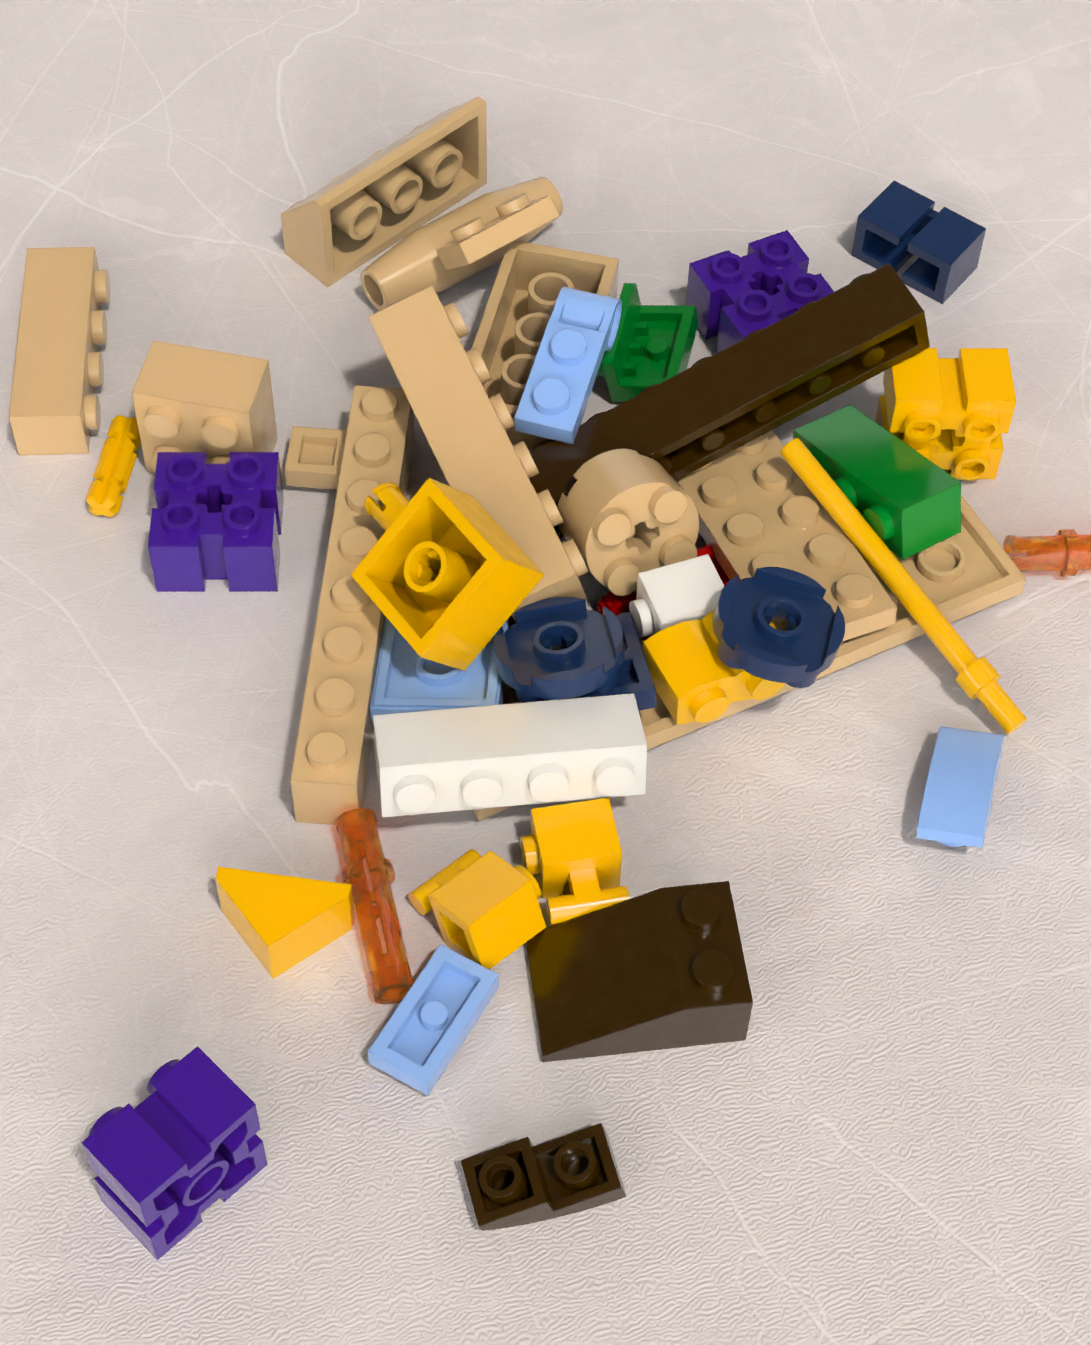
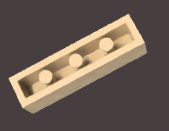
M95 247L27 248L9 420L18 455L89 454L91 430L100 429V401L98 395H94V387L103 386L104 384L103 356L101 352H97L98 344L107 343L106 313L100 309L101 304L110 303V278L108 270H99Z

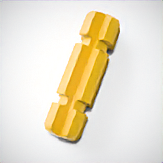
M118 415L111 421L107 433L110 438H107L104 442L93 475L97 480L90 484L86 496V501L89 504L88 510L95 516L104 515L111 518L120 510L124 498L120 494L126 491L137 454L134 452L140 448L141 444L137 419L134 416L127 418Z

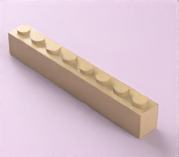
M354 385L290 779L296 822L355 827H360L374 731L370 704L386 616L354 580L351 574L385 533V530L375 518L365 511L364 503L367 496L372 497L380 507L383 506L382 501L372 490L385 482H394L401 489V493L405 497L407 494L415 432L414 411L403 388Z

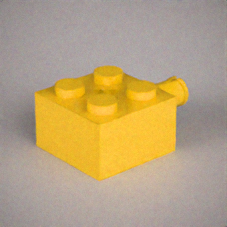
M428 478L409 502L394 482L382 483L375 487L372 492L384 505L380 507L372 497L367 496L364 507L365 511L382 526L385 533L353 571L351 576L421 658L465 671L544 574L473 496Z

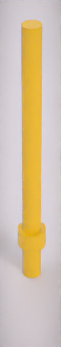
M795 438L787 443L780 451V454L959 674L955 679L971 700L978 698L1007 735L1019 729L1028 719L999 685L998 681L1001 676L986 657L977 658L799 438Z

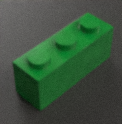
M851 404L793 430L794 439L799 438L890 551L902 560L961 532V482Z

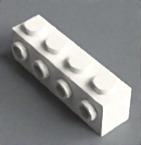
M634 693L373 715L375 763L382 818L645 794L647 741Z

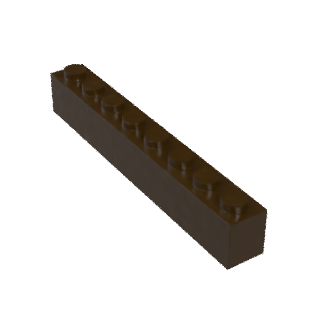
M890 263L871 273L862 274L839 290L818 301H812L803 305L795 313L764 329L751 332L740 342L713 356L698 360L690 368L660 384L648 386L637 396L606 412L593 415L579 426L573 444L552 439L540 443L530 451L539 474L529 479L537 494L548 489L558 507L562 493L566 497L568 496L571 488L577 481L573 475L584 463L601 453L625 448L636 450L640 455L652 457L676 481L929 348L930 343L924 310ZM558 525L555 526L554 529L558 537H563Z

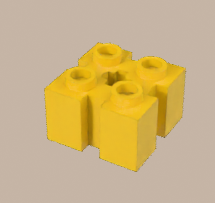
M927 348L885 370L883 377L885 396L879 397L875 417L876 423L941 469L948 470V474L955 479L967 481L996 479L1004 449L1001 433H1008L1016 405L1008 348H960L958 358H938L937 348Z

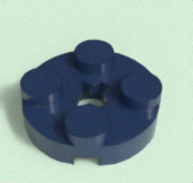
M780 567L757 568L754 577L744 578L737 582L738 575L729 580L721 592L713 615V631L719 642L717 647L719 659L730 668L743 669L756 677L773 682L786 683L794 688H806L814 684L818 674L828 669L833 663L845 634V620L839 606H837L834 613L831 605L823 599L826 589L817 581L802 573ZM773 618H779L785 621L784 627L787 631L775 629L769 624Z
M554 597L539 600L525 605L516 611V623L508 627L505 633L502 626L495 635L494 648L499 674L507 685L516 690V696L522 703L570 699L588 693L603 694L615 688L618 683V670L625 658L623 630L617 616L604 606L602 615L596 611L587 610L585 599ZM564 645L565 649L552 650V647Z

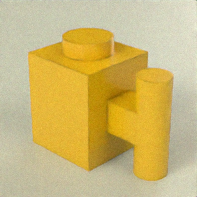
M609 797L531 809L530 835L520 837L523 866L532 875L537 874L542 899H546L548 918L551 925L562 923L630 899L627 887L620 886L622 850Z
M470 849L408 894L412 905L421 915H426L433 909L444 943L460 955L489 970L546 928L538 902L542 893L536 879L524 866L517 864L513 867L491 850L481 857L477 851Z

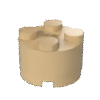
M625 448L601 453L584 463L573 475L577 481L571 488L568 496L566 497L564 493L561 495L557 508L563 519V523L558 525L565 541L573 538L588 570L615 595L624 596L637 591L638 573L697 557V548L695 546L699 532L697 508L691 497L652 457L649 458L640 455L636 450Z

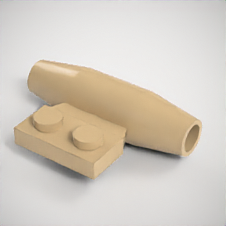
M539 177L483 194L418 228L361 272V283L365 294L378 310H383L432 285L436 293L445 291L502 260L507 244L514 240L521 242L530 241L561 216L563 205L557 189L547 178Z

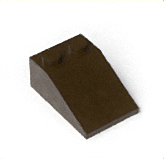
M729 881L660 888L547 927L526 942L542 1062L746 1040L753 999Z

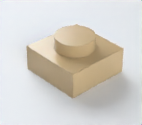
M293 426L284 470L286 486L337 490L347 430Z

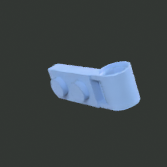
M562 287L514 417L515 431L569 444L574 443L604 352L612 349L616 339L622 311L621 299Z

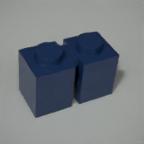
M893 181L858 215L851 256L876 269L890 263L896 273L913 255L918 256L919 258L902 274L903 283L943 304L976 270L986 228L946 207H943L940 212L935 211V201Z

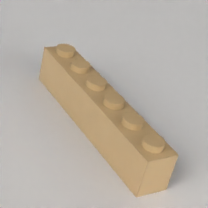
M432 285L368 316L449 486L473 496L544 574L512 613L515 623V612L525 605L554 597L587 599L578 578L589 572L573 538L561 543L554 527L563 523V519L548 489L538 494L536 493L529 478L538 475V469L524 441L512 445L506 430L515 427L513 419L500 393L490 398L488 397L482 384L492 380L477 347L466 352L460 341V338L469 333L455 303L451 302L443 306Z

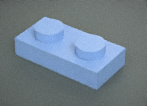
M440 944L368 1050L369 1064L429 1096L499 989V974Z

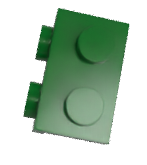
M636 283L623 284L619 298L622 300V311L616 339L612 349L604 352L598 370L599 377L606 378L612 402H625L637 396L648 386L660 384L687 369L699 323L696 306L641 305Z

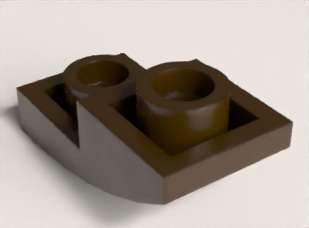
M602 1123L537 1146L533 1145L529 1137H525L461 1160L477 1223L482 1231L554 1219L627 1197L607 1132Z

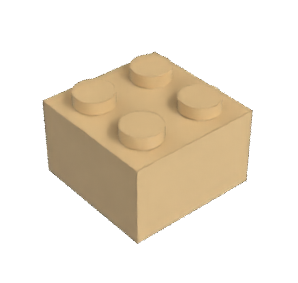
M153 340L131 392L146 471L156 473L158 452H206L208 464H228L230 452H273L278 437L269 360Z

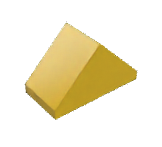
M218 866L215 879L222 913L272 979L353 928L355 915L351 884Z

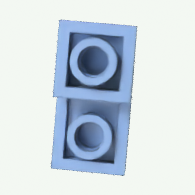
M940 726L924 790L917 826V838L938 841L943 845L951 847L965 845L983 847L992 810L993 790L1002 758L1004 735Z

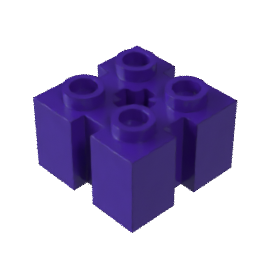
M785 230L748 243V252L745 256L740 257L727 250L689 263L685 306H696L699 320L697 328L705 340L718 336L717 354L740 342L751 332L764 329L795 313L803 305L812 301H818L833 293L834 290L821 273L817 275L807 273L809 257L789 231Z
M158 452L154 484L157 508H152L148 541L156 591L205 592L206 580H228L229 592H278L280 566L278 535L282 534L284 502L279 453L230 452L228 464H208L206 452Z
M198 1046L183 1059H174L161 1066L147 1084V1092L150 1096L137 1107L133 1108L128 1103L124 1108L115 1107L110 1109L95 1122L90 1130L89 1137L81 1142L90 1168L98 1175L94 1180L102 1202L157 1261L202 1222L201 1214L219 1198L223 1202L228 1200L268 1165L263 1141L255 1134L261 1129L256 1104Z

